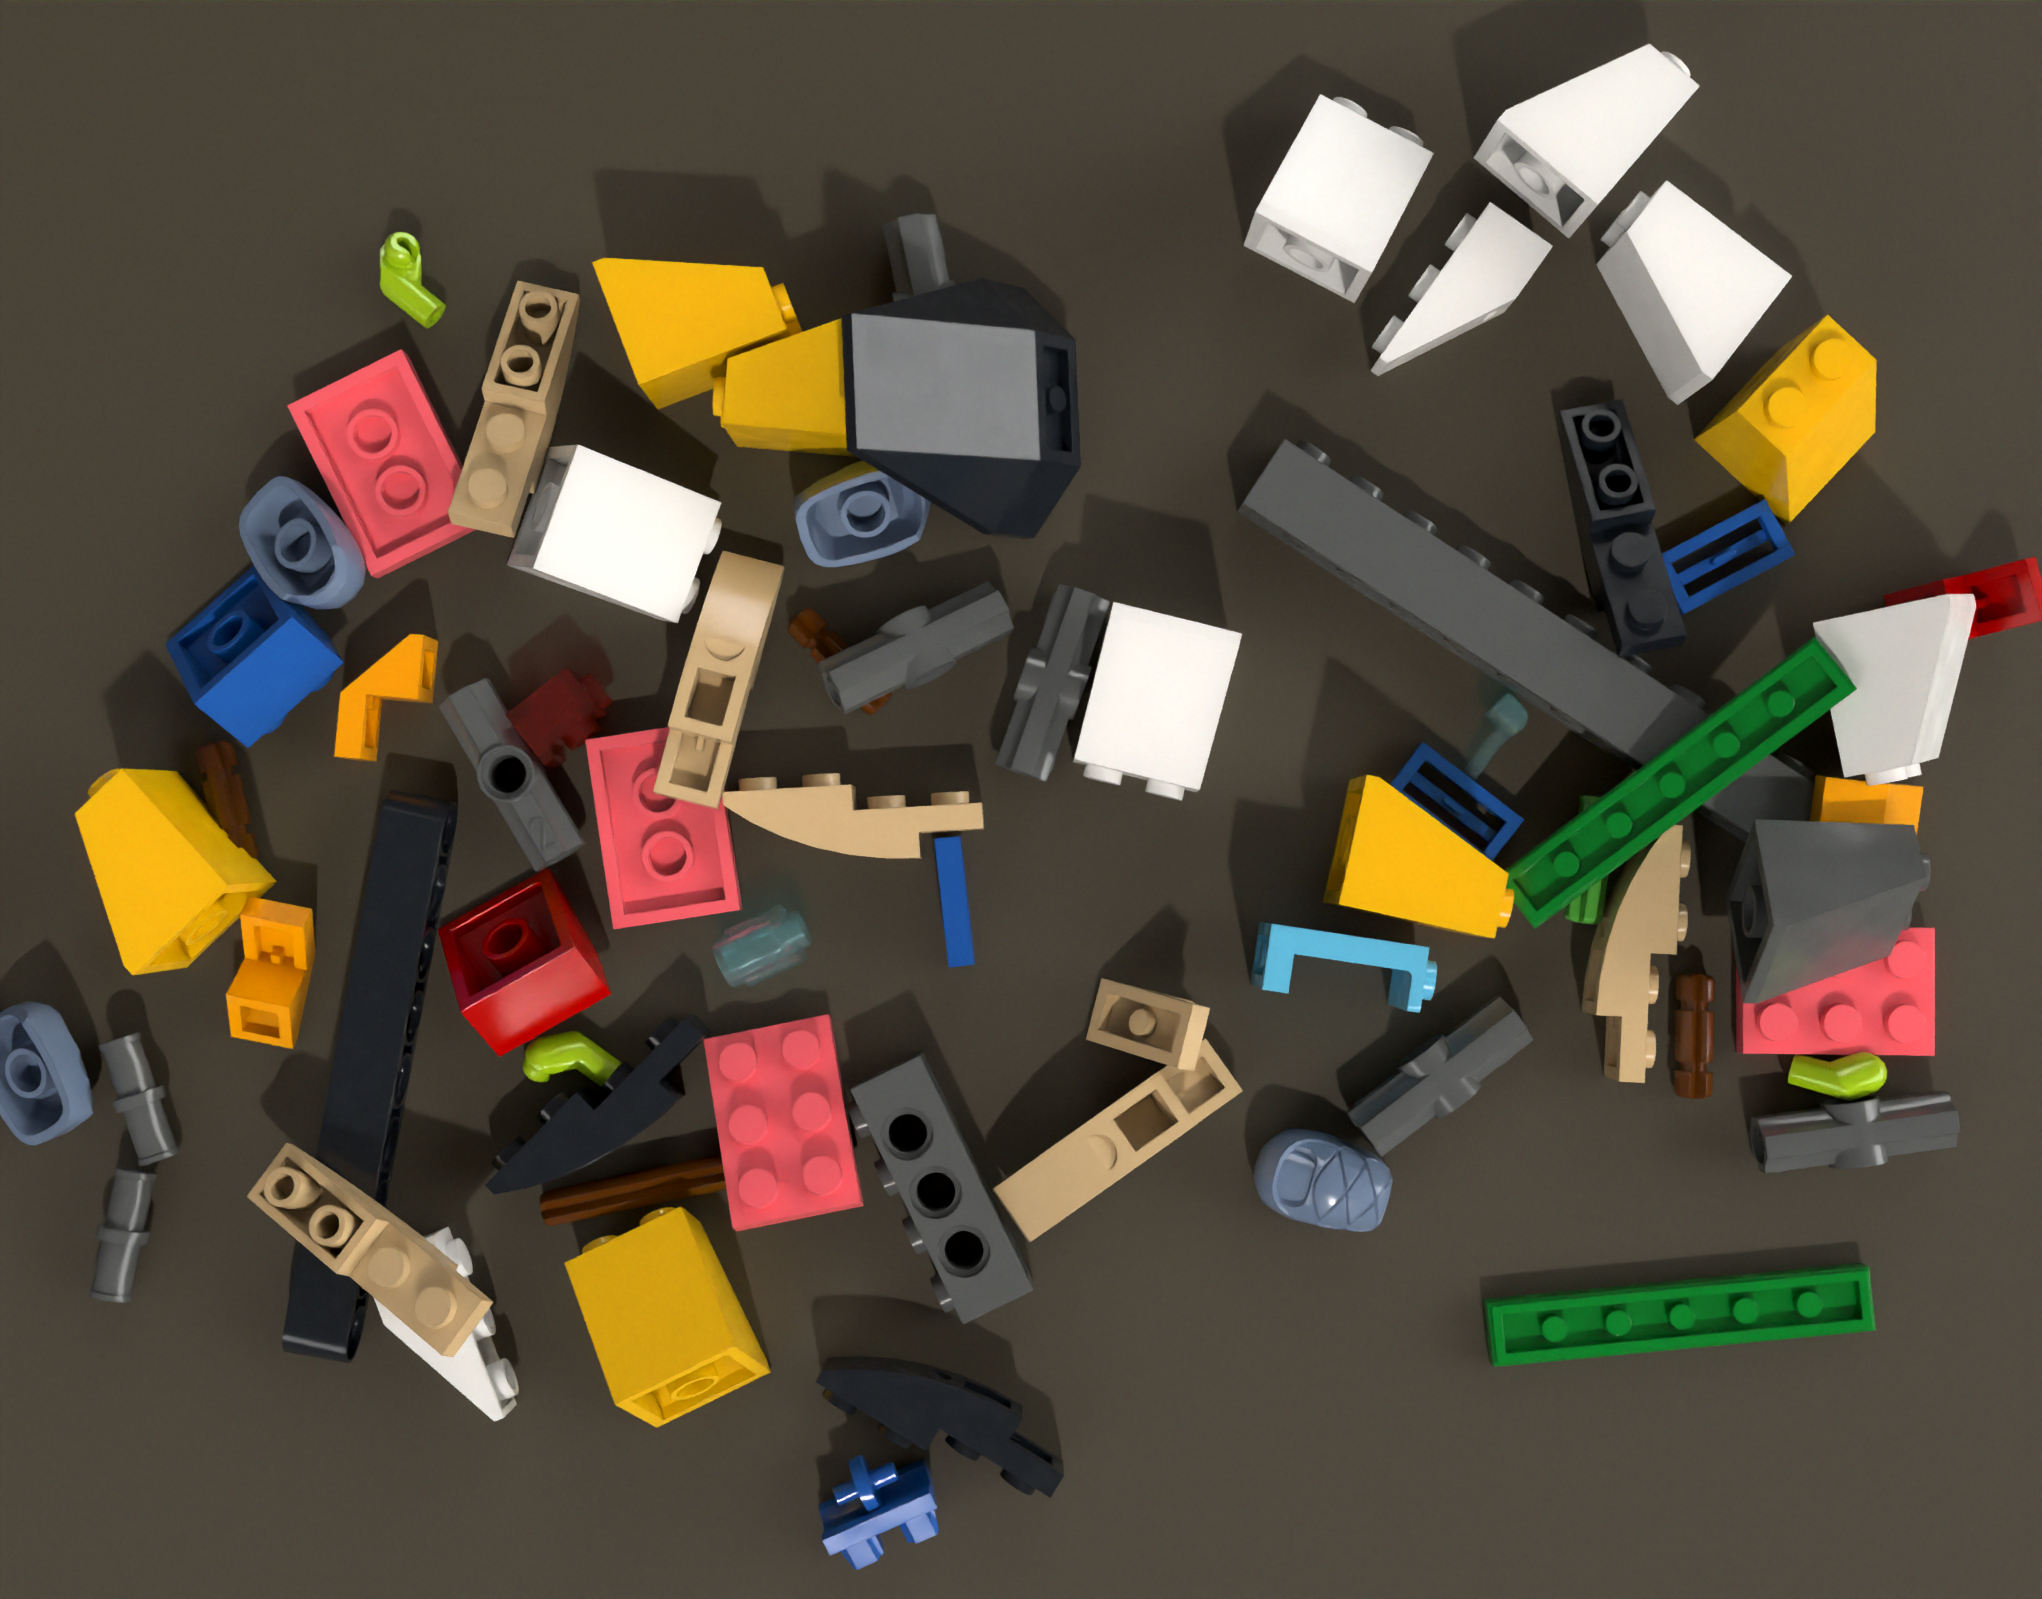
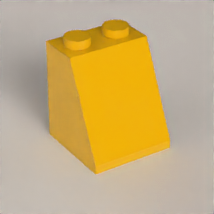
M602 258L592 262L638 385L657 409L714 389L715 378L726 377L728 358L802 332L784 283L782 282L771 287L763 267Z
M842 318L727 359L726 377L715 378L713 415L721 416V427L726 429L737 447L857 457L847 451Z
M1827 314L1779 348L1694 440L1759 501L1766 499L1773 514L1787 525L1875 433L1877 360Z
M113 769L102 775L91 785L87 792L91 798L75 813L123 965L132 975L187 968L240 917V913L249 896L260 898L277 882L256 858H252L242 847L238 848L228 838L229 835L224 829L220 828L217 819L209 812L208 805L177 771Z
M1364 775L1349 780L1323 903L1465 935L1495 939L1497 927L1505 928L1509 922L1514 902L1513 889L1506 888L1509 875L1506 871L1386 781L1371 775Z
M682 1206L676 1209L673 1207L657 1209L644 1216L639 1222V1227L620 1236L609 1235L595 1239L583 1247L581 1255L564 1263L614 1404L656 1428L771 1372L767 1359L701 1222Z

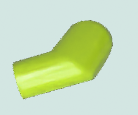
M402 231L389 235L385 240V244L381 247L379 255L380 287L382 293L423 327L428 329L441 318L446 304L422 286V260L418 240L413 235Z
M567 1031L538 1037L527 1046L525 1057L522 1061V1069L525 1075L533 1081L547 1082L551 1075L577 1069L600 1087L622 1065V1062L584 1034L577 1031Z
M1857 1052L1831 1062L1802 1054H1795L1789 1071L1788 1083L1851 1101L1881 1089L1887 1079V1069L1885 1063L1879 1057L1867 1052Z

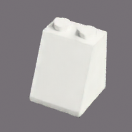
M1647 44L1506 109L1494 124L1474 159L1566 237L1570 238L1700 85L1690 78L1689 69L1678 57L1669 52H1659L1651 44Z
M1320 94L1258 205L1243 246L1355 303L1372 274L1434 153L1423 148V141L1409 130L1397 126L1387 129L1367 119L1366 111L1355 102L1342 97H1335L1331 100Z
M1667 180L1651 198L1640 191L1629 206L1620 213L1600 239L1609 248L1596 264L1667 397L1677 405L1714 379L1792 277L1787 271Z
M578 444L550 447L536 493L531 497L507 565L650 617L678 623L681 613L687 614L696 601L700 580L695 577L701 557L703 553L708 555L718 540L722 521L716 518L721 502Z
M1945 594L1813 623L1817 641L1857 688L1856 691L1830 709L1844 778L1865 774L1867 786L1905 780L1908 777L1922 775L1919 763L1939 758L1976 610L1974 594Z
M1113 602L1073 760L1075 763L1086 765L1083 776L1115 785L1121 784L1122 775L1148 780L1145 792L1181 801L1185 790L1199 791L1242 633Z

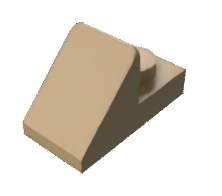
M1101 978L1086 1040L1175 1068L1195 1071L1210 1008L1195 1004L1191 1000Z

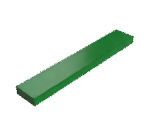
M1813 637L1504 870L1509 874L1506 888L1513 889L1514 903L1533 928H1537L1852 694L1857 688L1817 639Z
M1863 1263L1483 1299L1489 1363L1493 1367L1876 1330L1869 1266Z

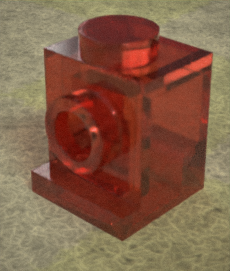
M566 667L505 715L545 766L558 768L567 761L559 750L567 746L570 751H574L586 744L585 740L592 739L601 730L597 721L608 713L606 708L614 701L591 672L582 678L578 672Z

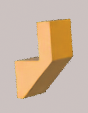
M409 634L340 692L334 757L377 762L383 699L433 703L438 651L437 640L425 635Z
M1816 775L1809 821L1914 825L1917 836L1923 787L1899 783L1867 786L1864 779L1854 780Z
M249 896L240 913L245 958L226 993L231 1037L293 1049L298 1040L316 954L312 909Z

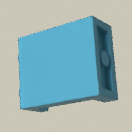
M1259 922L1250 984L1262 990L1289 993L1294 954L1391 968L1392 977L1388 1005L1405 1011L1420 1013L1422 999L1431 1000L1433 997L1437 977L1436 961L1428 960L1430 947Z

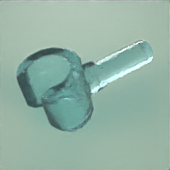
M1505 694L1484 712V715L1496 730L1487 736L1463 770V772L1475 780L1499 747H1502L1506 740L1516 735L1527 724V710L1512 694Z

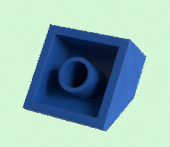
M254 565L165 644L193 703L247 748L254 744L262 735L276 730L283 723L290 710L309 693L323 688L331 680L335 670L344 663L327 633L304 607L284 601L276 595L263 581Z

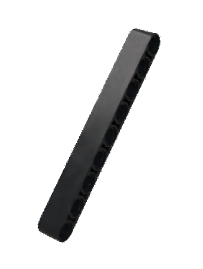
M395 790L388 792L380 812L316 1153V1160L349 1181L385 1208L458 818L457 803L455 801ZM301 1243L299 1244L284 1324L283 1350L284 1352L351 1363L361 1341L370 1294L351 1277L336 1274Z

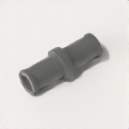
M136 1032L98 1045L103 1053L118 1098L112 1101L115 1113L123 1112L140 1167L176 1155L180 1150L176 1146L161 1101L162 1098L167 1096L163 1084L156 1086L140 1040V1032Z
M115 1167V1179L106 1222L98 1224L95 1238L102 1241L92 1288H90L88 1296L110 1302H131V1291L141 1246L148 1245L151 1231L145 1229V1224L157 1174L148 1170Z

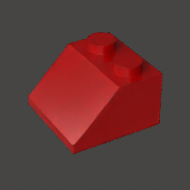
M549 868L540 871L438 929L460 1012L499 1057L612 994L598 953L556 877Z

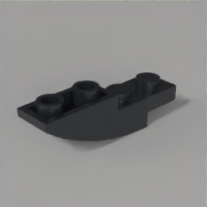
M1623 399L1561 410L1558 418L1562 449L1580 545L1597 611H1605L1618 658L1682 646L1687 634L1653 527L1652 520L1656 506Z
M695 1014L685 1017L680 1023L673 1016H670L646 1040L645 1044L652 1052L635 1069L628 1062H625L600 1087V1090L607 1096L603 1102L588 1087L577 1091L572 1097L565 1090L557 1094L536 1116L543 1126L526 1143L520 1136H517L494 1158L491 1164L498 1172L485 1186L493 1194H499L549 1182L592 1164L633 1139L660 1119L686 1095L668 1076L712 1031Z
M856 1356L827 1358L815 1381L825 1388L822 1395L828 1402L849 1414H855L857 1409L863 1411L880 1422L877 1430L885 1438L900 1447L909 1449L912 1443L926 1451L939 1429L948 1434L945 1441L951 1448L974 1461H977L981 1455L1003 1468L1000 1476L1008 1484L1027 1495H1032L1035 1489L1051 1498L1064 1477L1062 1459L1015 1431L1022 1420V1404L991 1387L960 1374L927 1364L894 1358Z

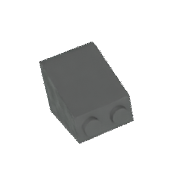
M1754 819L1725 898L1743 1003L1757 1004L1890 956L1901 930H1907L1910 926L1912 907L1919 892L1925 891L1930 882V859L1926 852H1920L1914 825Z

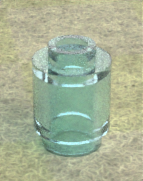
M777 904L724 929V937L712 942V949L723 976L732 988H736L744 983L749 987H753L806 962L805 948L812 945V938L805 921L797 910L788 913L781 904Z

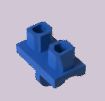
M863 1455L856 1456L849 1460L852 1479L833 1487L835 1497L818 1505L824 1527L822 1541L829 1555L841 1552L856 1570L878 1561L880 1556L884 1554L883 1541L879 1534L900 1526L907 1542L915 1544L933 1537L939 1532L935 1512L937 1503L932 1476L924 1458L896 1470L893 1462L871 1470Z

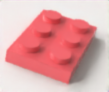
M402 349L287 405L346 526L360 548L371 576L378 579L476 530L451 524L448 510L463 465L408 354Z
M669 727L585 740L613 929L743 910L728 808L723 805V797L721 798L719 809L716 810L657 795L653 792L670 730Z
M1909 927L1907 930H1901L1890 956L1757 1004L1743 1003L1736 965V1052L1743 1054L1851 1055L1857 1052H1867L1873 1055L1935 1056V928Z
M829 1014L703 1039L732 1228L736 1231H742L864 1206L833 1024Z

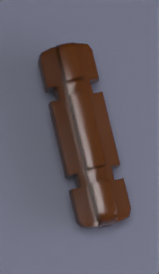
M807 608L800 612L787 627L789 634L804 649L809 647L812 650L810 655L818 664L829 656H833L849 647L835 631L828 632L827 627L829 625L812 608ZM892 692L860 708L866 714L873 715L890 700Z
M230 741L204 744L196 749L195 754L200 774L207 773L208 781L202 782L208 810L219 822L220 828L224 829L229 835L228 838L238 848L242 847L252 858H258L259 850L255 833H248L246 825L252 824L241 774H234L233 767L238 766L234 745Z
M1684 973L1678 975L1676 979V1000L1681 1001V1009H1676L1675 1060L1680 1062V1069L1674 1070V1092L1682 1098L1705 1099L1709 1098L1713 1093V1072L1707 1071V1063H1713L1714 1011L1708 1010V1002H1714L1715 981L1712 976L1707 974Z

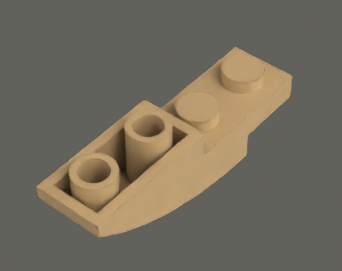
M517 280L481 388L485 402L448 510L451 524L507 537H515L528 494L536 493L552 438L574 341L580 306L579 294Z
M722 551L694 632L669 718L668 727L670 730L653 790L655 794L716 810L719 809L750 689L753 690L785 570L784 566Z
M839 773L803 775L802 787L777 789L776 777L738 779L739 791L722 792L723 805L751 823L784 838L815 848L848 855L885 859H923L921 833L984 830L983 804L969 803V791L932 793L931 806L906 807L905 795L867 797L868 809L857 810L856 787L851 784L841 785Z
M1674 825L1627 861L1603 909L1602 920L1597 926L1591 945L1585 974L1581 1012L1606 1016L1604 1077L1619 1082L1645 1083V1068H1652L1654 1065L1656 1039L1654 1031L1647 1030L1648 1004H1655L1657 1000L1659 974L1656 966H1650L1651 953L1677 955V941H1684L1687 933V908L1684 903H1679L1680 878H1685L1689 872L1691 850L1689 841L1682 839L1683 825Z
M1205 1038L1201 1043L1195 1071L1167 1065L992 1190L1030 1243L1193 1128L1243 1090Z
M286 1143L246 1196L336 1274L351 1277L441 1356L454 1357L494 1303L456 1271L459 1265L427 1239L349 1181L293 1144Z

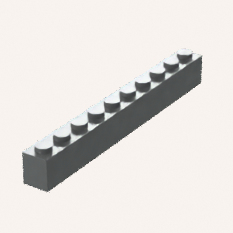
M1284 439L1237 512L1635 772L1710 716L1703 711L1706 703L1697 694L1677 684H1672L1669 689L1650 677L1649 674L1652 671V667L1637 655L1618 658L1617 653L1615 654L1595 641L1599 634L1588 623L1570 614H1566L1561 619L1541 606L1545 598L1537 590L1516 579H1512L1510 584L1504 582L1488 571L1491 563L1483 555L1462 544H1459L1455 550L1435 537L1438 529L1428 519L1411 510H1405L1403 515L1381 501L1385 495L1377 486L1357 475H1352L1350 480L1346 479L1328 467L1331 459L1323 451L1306 441L1299 440L1297 445H1294ZM1779 754L1777 759L1772 755H1768L1695 811L1746 843L1754 819L1808 821L1811 814L1815 784L1810 779L1814 773L1806 765L1788 755Z

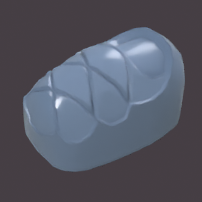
M862 460L819 479L802 491L793 501V511L797 530L808 557L815 564L823 567H840L885 557L919 541L929 515L931 502Z
M278 476L263 486L244 507L239 520L240 536L263 581L282 600L320 610L341 608L356 597L365 582L366 566L363 555L348 527L313 491L297 480Z
M26 1001L13 1005L0 1013V1115L13 1134L20 1141L28 1145H38L70 1132L93 1114L94 1097L81 1052L58 1010L38 1001Z
M1298 1128L1284 1129L1262 1147L1256 1160L1253 1174L1257 1193L1263 1204L1270 1209L1298 1222L1354 1232L1372 1231L1380 1225L1388 1204L1393 1182L1389 1168L1374 1153L1323 1132Z

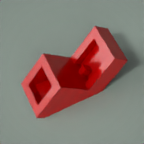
M2036 557L2025 558L1970 574L1946 578L1883 595L1885 605L1889 607L1945 594H1974L1976 610L1968 639L2042 621V578Z

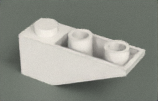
M1491 202L1478 220L1466 213L1444 244L1454 251L1453 255L1441 271L1430 264L1408 296L1418 303L1405 322L1393 316L1372 345V348L1379 352L1381 356L1370 371L1379 376L1504 313L1517 298L1553 246Z
M449 1226L423 1236L459 1265L456 1271L469 1281L468 1275L473 1272L469 1252L460 1238L453 1239ZM374 1298L383 1324L494 1422L503 1419L517 1405L514 1396L519 1393L518 1381L511 1363L506 1358L499 1359L491 1335L495 1334L496 1326L490 1308L456 1355L448 1357L441 1356Z

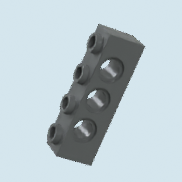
M923 1051L854 1084L850 1091L855 1100L846 1104L848 1113L860 1137L864 1139L872 1135L883 1157L874 1162L876 1171L888 1195L891 1197L900 1193L909 1211L910 1216L902 1220L905 1232L915 1252L919 1255L928 1251L938 1274L930 1277V1282L945 1313L956 1309L962 1324H965L1033 1291V1279ZM903 1114L915 1115L924 1122L927 1129V1138L923 1143L915 1147L902 1146L892 1136V1121ZM929 1173H942L952 1180L955 1194L951 1200L944 1204L936 1205L927 1202L921 1196L919 1181ZM960 1231H968L978 1236L983 1244V1251L980 1256L970 1262H961L954 1259L949 1254L946 1246L947 1240L953 1234Z

